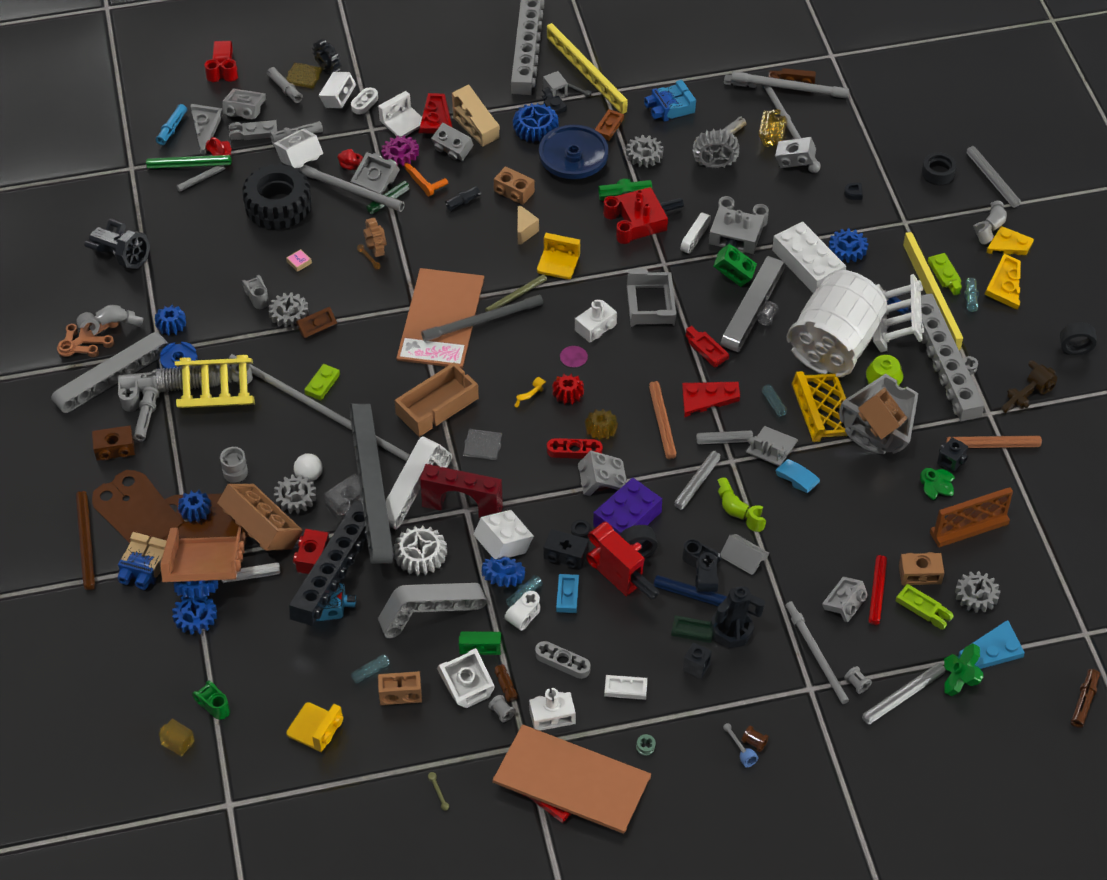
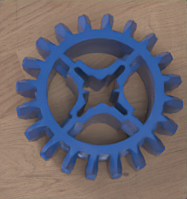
M531 103L530 106L524 105L523 108H519L515 112L513 119V129L516 135L520 136L521 140L526 139L527 142L530 140L533 143L535 141L541 142L548 132L559 127L558 115L555 113V110H552L551 106L546 107L545 104L539 105L537 103L533 105Z

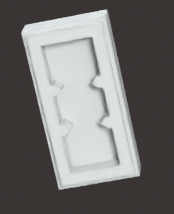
M606 675L605 697L646 700L647 678Z

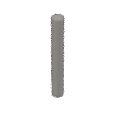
M215 166L176 187L181 192L225 170V167Z

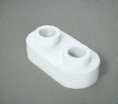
M371 87L363 89L352 100V111L356 114L366 113L378 101V91Z

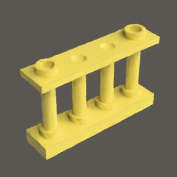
M237 355V359L191 361V358H180V361H175V366L182 367L183 396H181V399H176V406L178 408L255 405L254 396H250L247 390L246 364L253 363V359L248 358V355ZM239 364L240 393L235 397H231L228 390L227 365ZM209 365H220L221 394H219V397L212 398L210 394ZM189 366H201L202 395H200V398H193L191 395Z

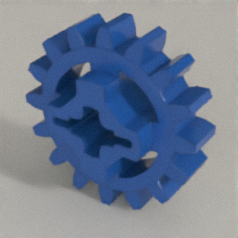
M850 228L846 232L840 229V233L835 231L834 236L830 237L829 248L837 257H840L841 261L846 259V262L849 263L850 260L856 262L857 258L861 260L863 255H866L868 243H866L867 238H863V233L857 234V230L851 232Z
M491 557L490 560L485 559L481 572L482 576H485L486 581L491 580V584L497 583L498 586L505 585L509 587L510 584L516 586L517 583L521 584L526 571L521 562L516 563V559L510 560L508 557H503L497 560Z
M218 580L174 582V592H177L178 596L183 595V598H202L209 596V592L215 593V589H218Z
M182 596V602H176V608L172 609V617L178 629L182 628L183 633L189 630L190 635H193L194 631L201 634V629L203 628L208 631V625H214V619H217L216 604H214L212 598L208 599L207 596L202 598L194 597L193 599L191 597L186 599Z

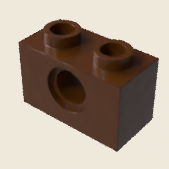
M131 425L92 431L96 460H108L135 455Z

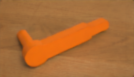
M405 163L404 169L424 190L427 196L434 195L435 190L448 185L446 178L430 184L411 164Z

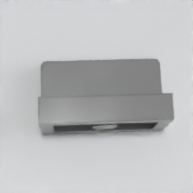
M733 534L729 535L720 555L723 559L753 575L760 562L767 559L769 552L741 536Z

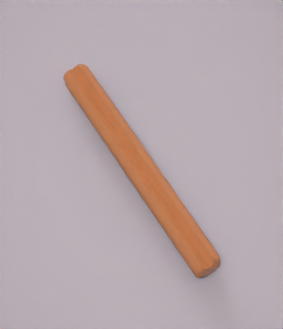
M658 381L650 382L649 389L667 459H674L676 457V449L660 384Z
M1041 436L953 437L958 441H962L968 448L1040 447L1042 444ZM947 437L946 443L951 439V437Z

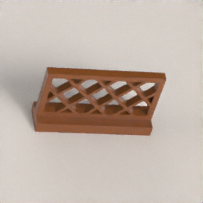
M1011 487L939 510L936 526L930 528V534L938 548L1008 525L1010 519L1007 512L1013 494Z

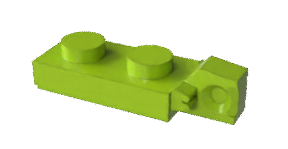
M942 253L928 257V264L942 287H949L953 295L960 294L962 288L961 279L947 255Z

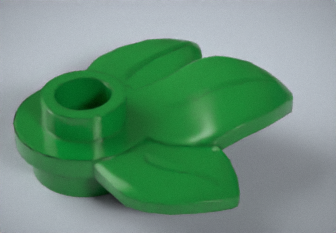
M923 469L920 474V481L924 485L925 494L930 499L934 500L938 493L950 497L954 495V488L951 482L955 477L952 473L944 469Z

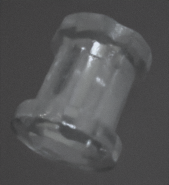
M771 301L765 302L764 309L757 314V320L763 325H770L774 315H777L779 312L778 305Z

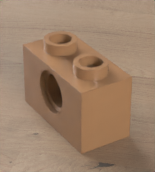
M941 553L901 554L899 562L901 584H942L944 568Z

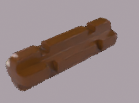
M497 665L494 668L495 674L499 678L498 681L503 693H505L506 700L508 702L517 700L516 690L513 688V683L506 672L505 665Z

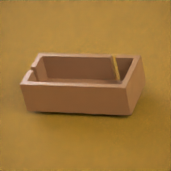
M453 362L395 399L396 415L420 437L433 429V424L435 426L439 425L479 399L478 384L468 374L465 375V372Z

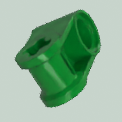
M210 680L199 691L192 693L195 701L215 719H225L230 714L226 695Z

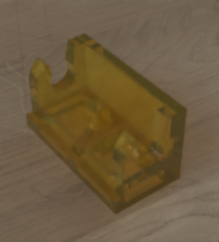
M781 110L763 111L758 135L765 147L778 144V141H783L787 118L786 116H775L780 114Z

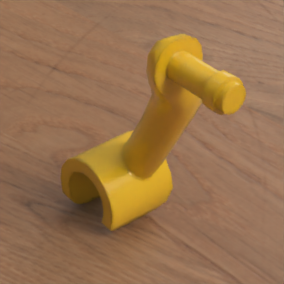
M537 377L533 382L535 388L528 393L517 395V401L514 406L518 408L520 401L530 399L539 390L543 391L542 386L546 381Z

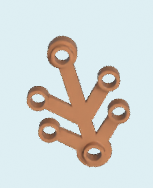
M111 322L105 325L99 324V331L95 335L108 327H117L120 322ZM87 323L84 328L80 329L79 337L73 340V336L77 335L78 329L75 324H69L66 326V337L59 342L57 351L63 357L71 356L74 353H88V356L96 357L99 354L96 345H79L82 343L103 344L104 347L110 348L114 345V339L110 335H93L92 331L89 330V326L92 323Z

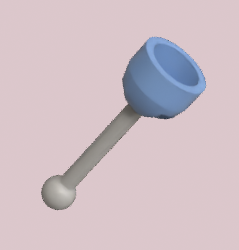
M729 723L724 724L723 729L730 734L741 750L740 760L745 767L754 765L758 761V755L750 748L745 749L731 730V725Z

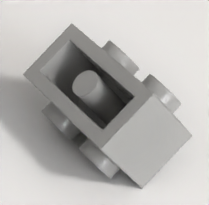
M443 122L431 138L436 150L448 153L449 157L454 160L459 159L463 161L474 145L471 137Z

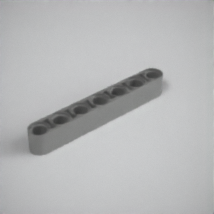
M770 256L766 257L724 332L720 346L736 352L740 351L783 273L784 261Z
M158 332L151 333L57 389L52 394L51 399L62 412L68 413L117 384L119 375L134 374L159 359L162 349L169 343Z

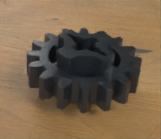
M322 39L315 42L312 47L313 55L323 71L326 70L327 74L341 70L340 67L342 65L339 63L341 61L339 54L331 43L327 44V41Z

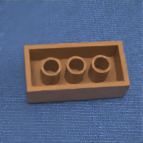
M227 484L217 502L223 508V511L230 515L237 525L243 527L247 534L254 538L260 544V547L266 551L293 549L303 531L254 484Z

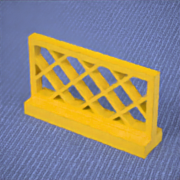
M803 371L796 372L792 386L812 441L820 442L822 437L848 436L845 428L840 426L843 422L840 421L837 424L829 419L832 415L840 420L839 413L835 410L840 408L842 402L846 399L839 378L835 376L836 374L805 375ZM833 380L834 386L828 385L825 381ZM812 381L818 384V386L814 388L808 382ZM820 387H823L826 390H828L829 393L826 395L818 389ZM833 393L840 398V400L837 401L831 398L830 395ZM814 394L823 399L821 403L813 398ZM828 401L835 405V407L831 409L824 405V403ZM819 409L829 413L828 416L825 417L820 414ZM825 423L833 427L834 430H825Z

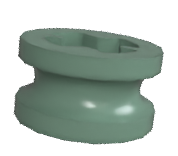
M648 734L641 735L636 744L638 753L641 755L652 754L655 750V739ZM642 743H650L649 748L647 746L642 747Z

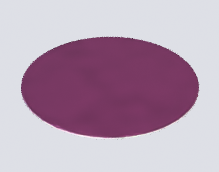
M569 346L562 350L560 359L568 367H579L586 363L588 354L579 346Z

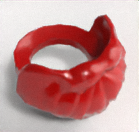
M212 137L206 142L205 148L212 156H231L232 148L228 141L221 142L217 138Z
M352 149L338 154L340 166L348 170H357L363 159V156L354 153Z

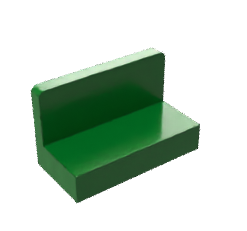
M462 631L459 636V653L466 654L476 648L479 655H501V632Z

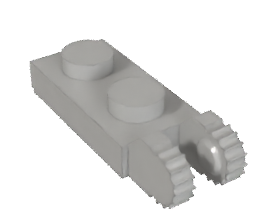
M272 120L242 124L239 122L231 123L229 125V137L233 140L270 138V131L277 132V122Z

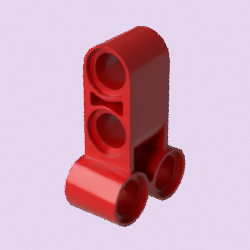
M214 41L213 59L206 61L204 64L208 81L217 82L223 78L225 81L231 82L238 78L236 61L232 59V41Z

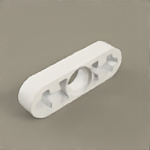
M703 212L700 213L684 237L680 247L681 251L688 254L692 252L709 226L710 215Z

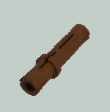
M1095 669L1087 671L1085 681L1080 687L1081 693L1071 719V724L1078 728L1084 726L1092 698L1097 693L1096 686L1100 678V672Z

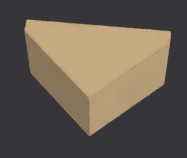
M518 206V244H523L539 232V219L522 206Z

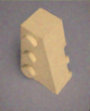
M468 84L452 93L453 118L482 147L499 138L500 126Z

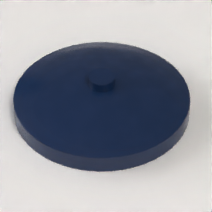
M565 125L551 130L543 137L539 145V158L544 168L556 176L567 179L585 178L597 173L604 167L608 159V144L598 131L590 127Z

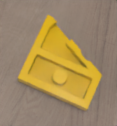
M1001 226L988 246L986 253L992 254L993 251H1003V254L1026 255L1033 245L1034 239Z

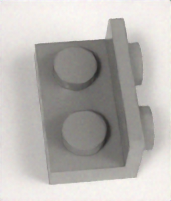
M842 577L822 605L824 610L840 613L843 620L849 622L868 597V593L863 581Z

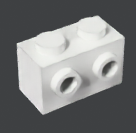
M333 72L319 94L325 108H342L356 86L350 72Z

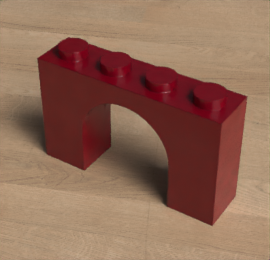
M425 464L420 477L422 507L441 511L446 498V492L458 491L469 495L476 501L479 519L483 516L502 511V479Z

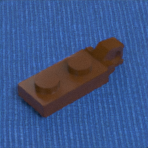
M782 68L781 71L770 70L768 77L815 84L816 72Z

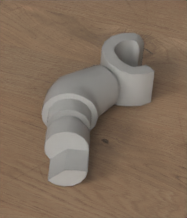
M998 200L991 202V211L987 219L973 225L981 244H987L992 241L994 237L992 231H995L1005 223L1007 213L1003 202Z
M107 305L96 312V316L90 312L80 314L77 318V325L79 328H84L87 323H92L89 328L93 335H95L99 331V324L105 325L111 322L124 321L126 324L140 327L143 318L135 316L134 311H125L119 305Z

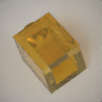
M174 719L165 724L159 733L161 744L181 757L195 741L192 730Z

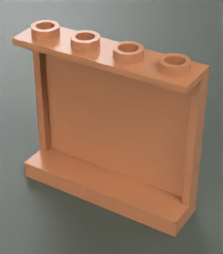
M239 526L236 537L179 539L178 528H170L161 560L162 582L236 579L237 572H241L246 532H242V527Z

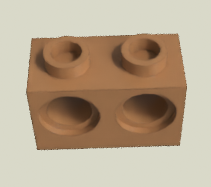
M505 166L494 178V191L523 205L535 192V181Z
M420 671L378 674L380 705L422 702Z

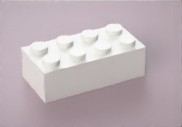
M804 222L774 235L773 252L785 262L812 293L821 285L828 274L835 270H846V265Z

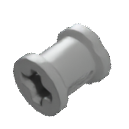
M858 666L851 668L844 677L847 682L850 681L858 694L865 692L872 684V681L860 672Z
M497 695L488 705L490 710H494L498 714L499 720L502 723L510 720L516 712L514 707H510L506 703L503 695Z

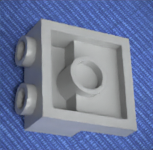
M233 89L223 100V114L231 117L242 116L246 119H254L260 113V106L266 100V93Z
M366 152L350 182L383 195L388 184L393 183L400 169L394 160H385L377 153L371 154Z

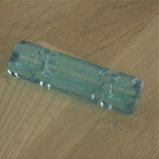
M770 384L763 386L762 392L767 397L778 416L785 415L787 408L782 404L783 402Z
M383 654L377 658L378 660L374 659L362 666L361 670H355L352 672L353 680L359 683L364 680V677L368 678L380 671L381 667L385 668L390 664L388 657Z

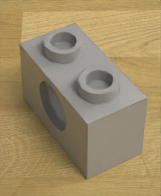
M811 137L778 141L775 157L780 168L809 165L814 163L816 147Z

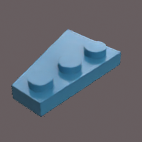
M1008 620L972 643L980 647V657L975 663L980 669L1023 658L1025 654ZM963 650L959 652V657H961Z

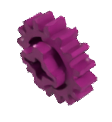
M403 135L401 138L396 136L395 139L390 138V142L385 141V145H382V157L385 160H394L397 166L398 164L404 166L406 162L411 164V160H416V156H419V146L416 140H412V137L406 138Z

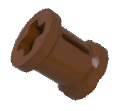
M750 725L743 734L741 742H747L757 748L758 752H761L769 739V735H762Z

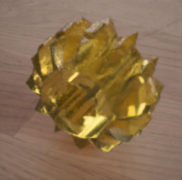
M595 409L594 413H589L588 418L585 420L587 434H591L592 439L598 437L599 441L602 438L608 440L609 436H614L618 427L616 415H612L611 410L605 412L604 409L601 411Z

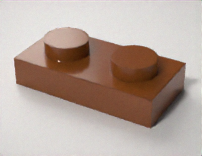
M608 109L595 130L606 140L610 141L624 120V114Z

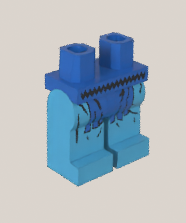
M681 79L676 81V85L667 88L662 87L658 90L657 88L653 89L652 94L644 98V105L646 108L654 107L651 108L652 117L654 119L662 118L665 122L669 118L673 119L695 113L696 99Z

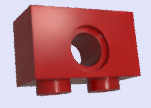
M305 529L304 535L299 538V550L295 552L293 557V564H296L297 572L310 573L330 541L329 532Z

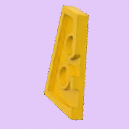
M1004 253L985 291V295L1018 310L1020 306L1019 279L1021 261Z

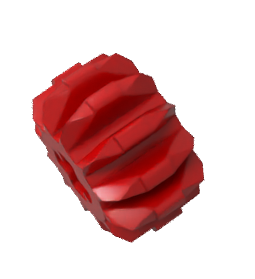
M572 373L569 376L565 374L562 377L557 376L556 381L552 384L553 396L557 399V402L563 401L564 405L567 402L573 405L574 401L579 402L580 397H583V381H580L579 376L573 377Z

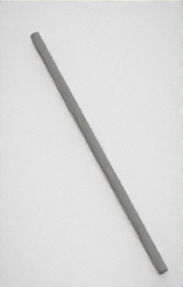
M231 354L229 359H237V357ZM250 364L252 374L352 430L350 420ZM376 436L378 446L407 462L410 454Z

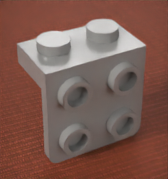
M589 451L578 463L584 495L591 496L600 485L619 490L627 483L623 461L620 458Z

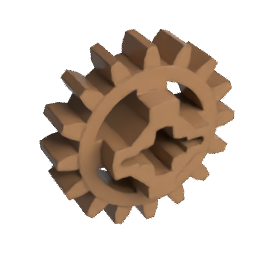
M375 218L366 219V229L363 230L366 245L369 247V250L372 249L375 257L383 256L385 253L384 246L387 245L384 230L381 228V225L378 226Z

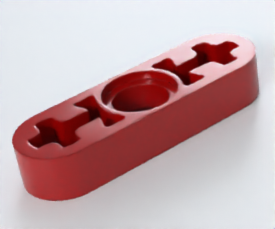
M554 438L547 443V454L553 458L583 459L589 451H592V448H596L594 452L602 454L603 446L600 441L595 439ZM572 446H578L580 449L574 452L571 451L569 448Z

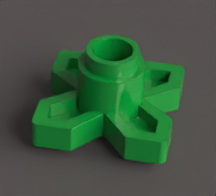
M971 644L964 648L961 657L952 654L944 659L945 669L951 672L945 682L946 694L954 696L960 693L964 683L973 686L978 685L982 681L983 672L975 665L980 657L979 646Z

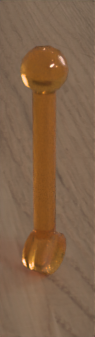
M357 245V250L363 252L372 262L375 269H379L380 263L376 262L366 252L364 245Z

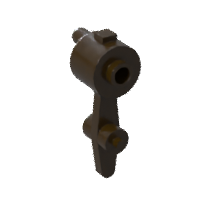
M1033 360L1029 361L1028 365L1033 369L1027 378L1029 385L1020 392L1016 388L1009 389L1007 397L1010 400L1002 406L1001 410L1007 413L1015 406L1021 409L1028 408L1029 399L1026 397L1033 391L1037 390L1040 394H1045L1053 390L1057 382L1055 371L1051 367L1046 368L1043 364L1038 365Z

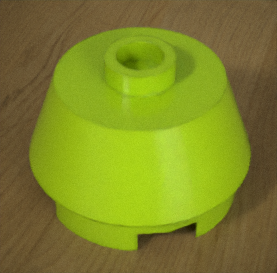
M890 355L876 357L866 370L868 384L884 374L897 380L898 386L903 381V371L900 363L895 357Z

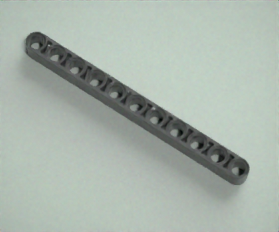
M351 403L350 421L371 564H391L393 561V548L371 404Z

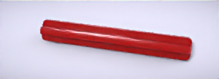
M881 555L876 557L869 614V623L871 625H878L881 617L887 557Z

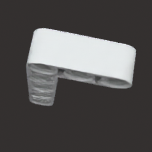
M424 436L418 440L385 501L389 527L395 530L402 524L421 488L420 477L425 464H434L447 468L452 459V454L443 446Z

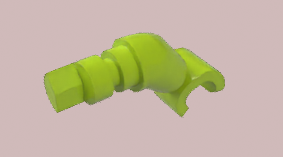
M719 478L720 488L718 493L726 513L743 520L747 518L746 525L752 531H763L766 525V520L761 517L763 506L757 505L750 508L738 496H735L727 478Z

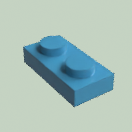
M559 574L556 612L577 613L579 575Z

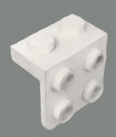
M407 91L378 106L380 121L396 136L402 138L403 135L407 136L420 128L422 116L411 107L410 94Z

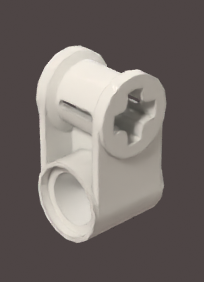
M534 591L525 592L507 610L504 619L520 631L524 630L540 612L541 606L538 593Z

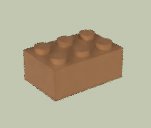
M885 387L858 408L860 411L858 412L859 416L864 422L868 421L871 425V432L875 437L879 436L881 440L901 426L908 418Z

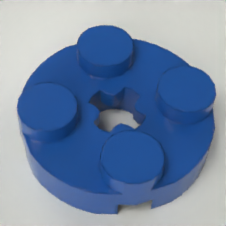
M175 342L170 343L160 353L161 366L165 369L177 367L175 366V361L180 360H176V357L191 358V361L198 360L196 349L187 342H181V344L176 345Z

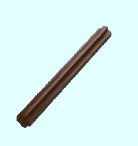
M78 491L76 493L83 586L85 590H93L95 588L88 497L86 491Z

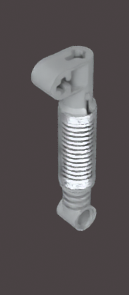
M239 364L227 365L229 383H232L233 380V382L240 385ZM246 364L247 384L253 378L250 364ZM209 365V387H216L221 384L220 365ZM190 366L191 389H193V386L195 389L196 386L198 389L199 387L202 388L201 366ZM171 367L170 369L163 368V370L154 369L152 372L119 375L118 395L122 408L129 412L138 409L140 392H143L145 387L156 388L159 392H166V389L168 392L169 389L176 391V388L178 391L179 388L183 390L182 367H173V369Z

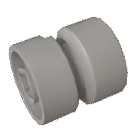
M228 447L220 454V461L224 478L231 483L243 481L248 475L244 451L238 447Z

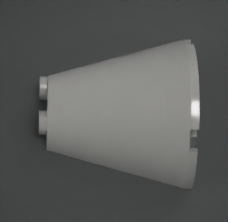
M884 374L842 402L839 411L840 421L844 423L847 435L862 448L878 454L900 452L908 445L911 439L918 393L909 387H899L897 380ZM885 387L908 418L901 426L881 440L879 436L875 437L871 432V425L868 421L864 422L859 416L858 412L860 411L858 408Z

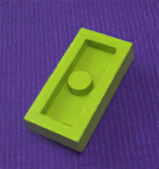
M323 364L304 389L305 394L321 401L340 376V370Z

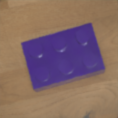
M632 477L594 512L593 526L596 528L605 521L620 535L622 531L631 526L648 525L662 512V498Z

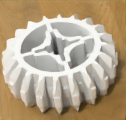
M423 525L420 529H417L416 526H414V530L407 528L406 533L401 532L400 538H396V544L393 547L394 558L398 566H401L403 571L408 570L409 574L416 572L417 576L420 572L426 575L427 571L434 573L435 568L440 569L441 563H444L447 555V543L444 541L443 535H439L438 530L433 531L431 526L428 529H425Z

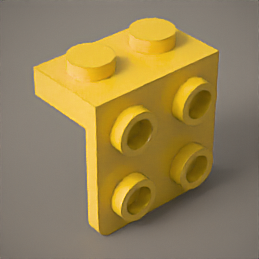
M545 233L544 251L537 267V273L571 279L580 256V240Z
M310 702L305 703L288 728L287 736L322 752L343 722L341 707L333 704L330 710L327 711Z

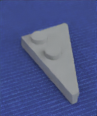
M191 104L200 152L202 155H205L207 152L205 148L206 142L214 136L223 116V109Z

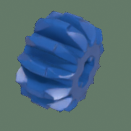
M164 305V309H158V313L155 314L154 319L157 330H160L161 334L166 333L168 336L171 333L176 335L177 331H183V327L186 326L185 313L179 306L174 308L171 305L167 308Z
M191 490L190 494L184 493L183 498L179 499L178 511L183 520L188 519L190 523L196 520L199 523L201 518L206 520L207 515L211 514V500L206 493L202 494L200 490L196 493Z

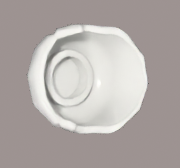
M305 453L299 456L294 463L295 476L298 478L299 475H302V479L308 477L309 482L318 479L323 472L322 462L314 454Z

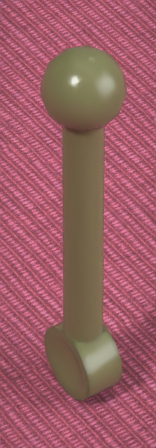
M430 772L428 779L435 787L442 803L441 808L444 811L448 810L449 804L445 802L438 786L436 773Z

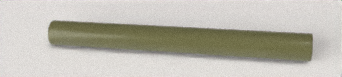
M542 274L485 308V311L488 312L503 307L547 280L546 276Z

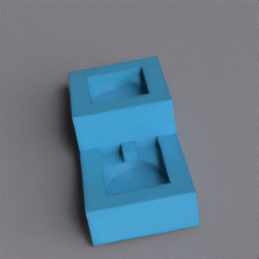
M789 459L775 470L778 477L791 481L794 488L806 493L811 491L820 482V479L811 471Z

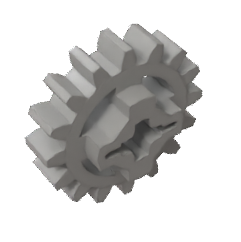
M641 135V138L636 136L635 141L629 140V144L626 146V156H628V161L632 160L633 165L638 163L639 167L642 164L645 167H648V164L655 166V162L659 163L660 158H663V146H661V141L657 142L656 137L651 139L650 135L647 138L644 135Z
M293 292L288 296L286 293H283V297L277 295V300H271L272 305H269V316L272 318V322H277L278 326L284 324L285 328L288 325L295 327L296 321L309 315L308 302H305L304 297L300 298V294L293 296Z
M291 475V479L284 477V482L278 481V487H274V499L277 506H281L282 511L288 509L290 514L293 510H296L297 514H299L300 509L307 511L306 506L312 507V501H316V487H314L313 481L309 482L308 477L302 479V475H299L298 478Z
M980 571L976 575L972 572H969L968 576L963 574L962 579H958L955 593H957L956 600H961V606L967 605L968 611L974 608L975 613L979 609L986 612L987 607L992 610L994 604L997 605L1000 595L998 590L999 584H994V578L988 579L987 573L981 576Z

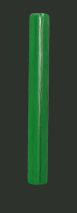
M230 155L148 158L146 160V167L148 169L226 166L231 165L232 160Z

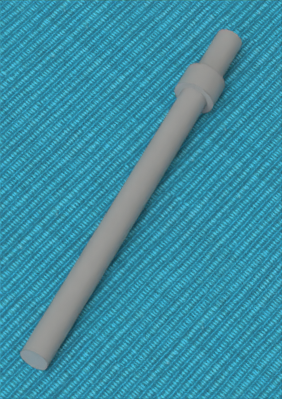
M792 601L788 602L785 606L792 616L791 620L794 626L800 630L842 704L847 703L849 699L808 630L802 613L797 611Z

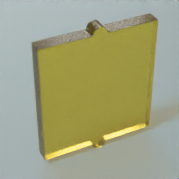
M294 62L291 70L288 71L286 80L297 86L314 88L317 80H319L322 69L321 67Z

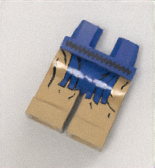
M133 532L130 537L131 542L118 563L120 570L118 581L121 584L127 585L131 578L136 579V587L146 590L150 583L155 584L156 577L161 572V560L167 541L155 537L150 539V536Z

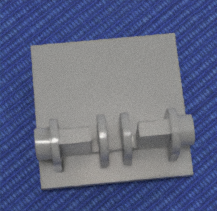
M764 426L757 436L750 437L749 444L751 445L746 453L781 466L798 442V439Z

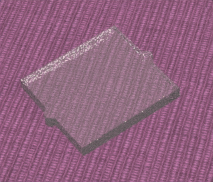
M469 429L467 440L464 441L465 449L463 456L497 460L498 451L501 449L502 433Z

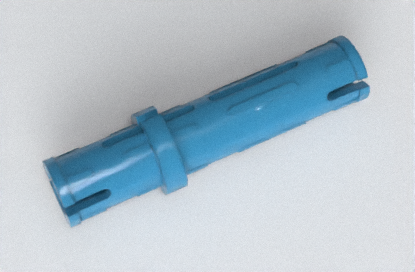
M178 105L167 123L163 124L161 132L155 139L158 144L165 145L169 137L175 133V128L188 111L185 105Z

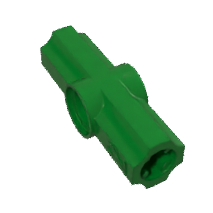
M621 179L617 184L598 186L599 199L602 201L608 196H619L648 187L652 188L651 180L631 182L629 179Z

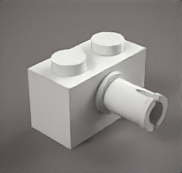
M594 300L591 308L575 318V331L589 343L600 338L604 332L614 328L617 324V312L603 300Z
M551 688L552 693H550V689H547L545 697L538 696L529 700V711L534 729L541 731L576 724V712L570 692H558L555 688Z

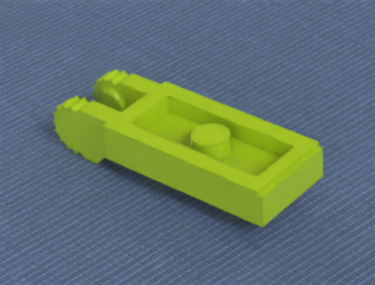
M909 584L902 589L895 600L927 621H931L935 627L942 630L947 626L945 620L951 621L954 617L953 613L943 607L941 603Z

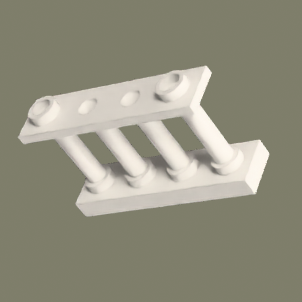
M914 274L910 275L911 285L890 291L883 290L880 284L876 285L882 291L886 301L889 298L911 292L910 299L887 305L888 309L881 319L876 333L873 335V342L880 353L887 351V343L892 339L914 334L919 342L922 341L924 326L921 314V291H923V286ZM911 306V313L887 319L889 312ZM912 320L911 327L887 333L889 326Z

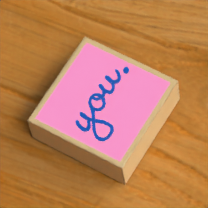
M301 249L286 258L287 263L297 272L312 264L311 258Z

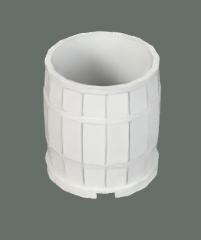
M835 270L831 272L815 290L802 310L797 322L790 327L786 338L787 342H790L793 346L791 351L805 366L820 374L830 372L836 374V377H844L850 374L855 367L857 359L862 355L876 333L880 321L888 309L886 298L871 280L858 273L848 270Z

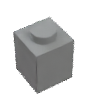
M559 71L543 76V89L549 87L553 97L559 96L563 98L568 96V83Z

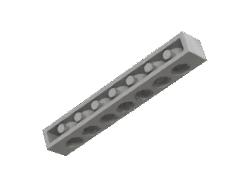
M521 0L511 79V94L532 95V88L536 87V78L533 77H537V66L535 65H538V55L536 54H539L540 44H537V42L541 41V32L539 31H542V21L540 20H543V10L541 9H544V0Z
M932 293L921 295V314L924 326L922 343H925L927 355L929 358H932L934 370L938 372L940 383L946 389L947 399L952 402L953 412L955 415H958L960 422L982 417L985 405Z

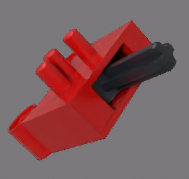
M648 187L619 196L606 197L604 199L603 214L605 218L611 220L616 219L619 214L622 215L624 220L617 223L616 239L621 244H628L632 240L667 231L668 217L665 212L684 207V202L682 198H677L659 203L652 188Z
M605 521L588 533L589 540L596 546L586 555L588 563L606 577L626 597L637 588L651 600L659 595V590L642 576L644 557L638 552L641 549L640 543L636 542L630 545Z

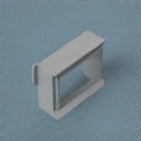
M629 269L626 287L630 326L633 327L636 324H673L675 326L676 307L671 272L648 273L647 269ZM636 288H664L666 310L638 311Z

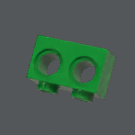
M729 243L718 252L713 267L742 287L752 279L757 263Z

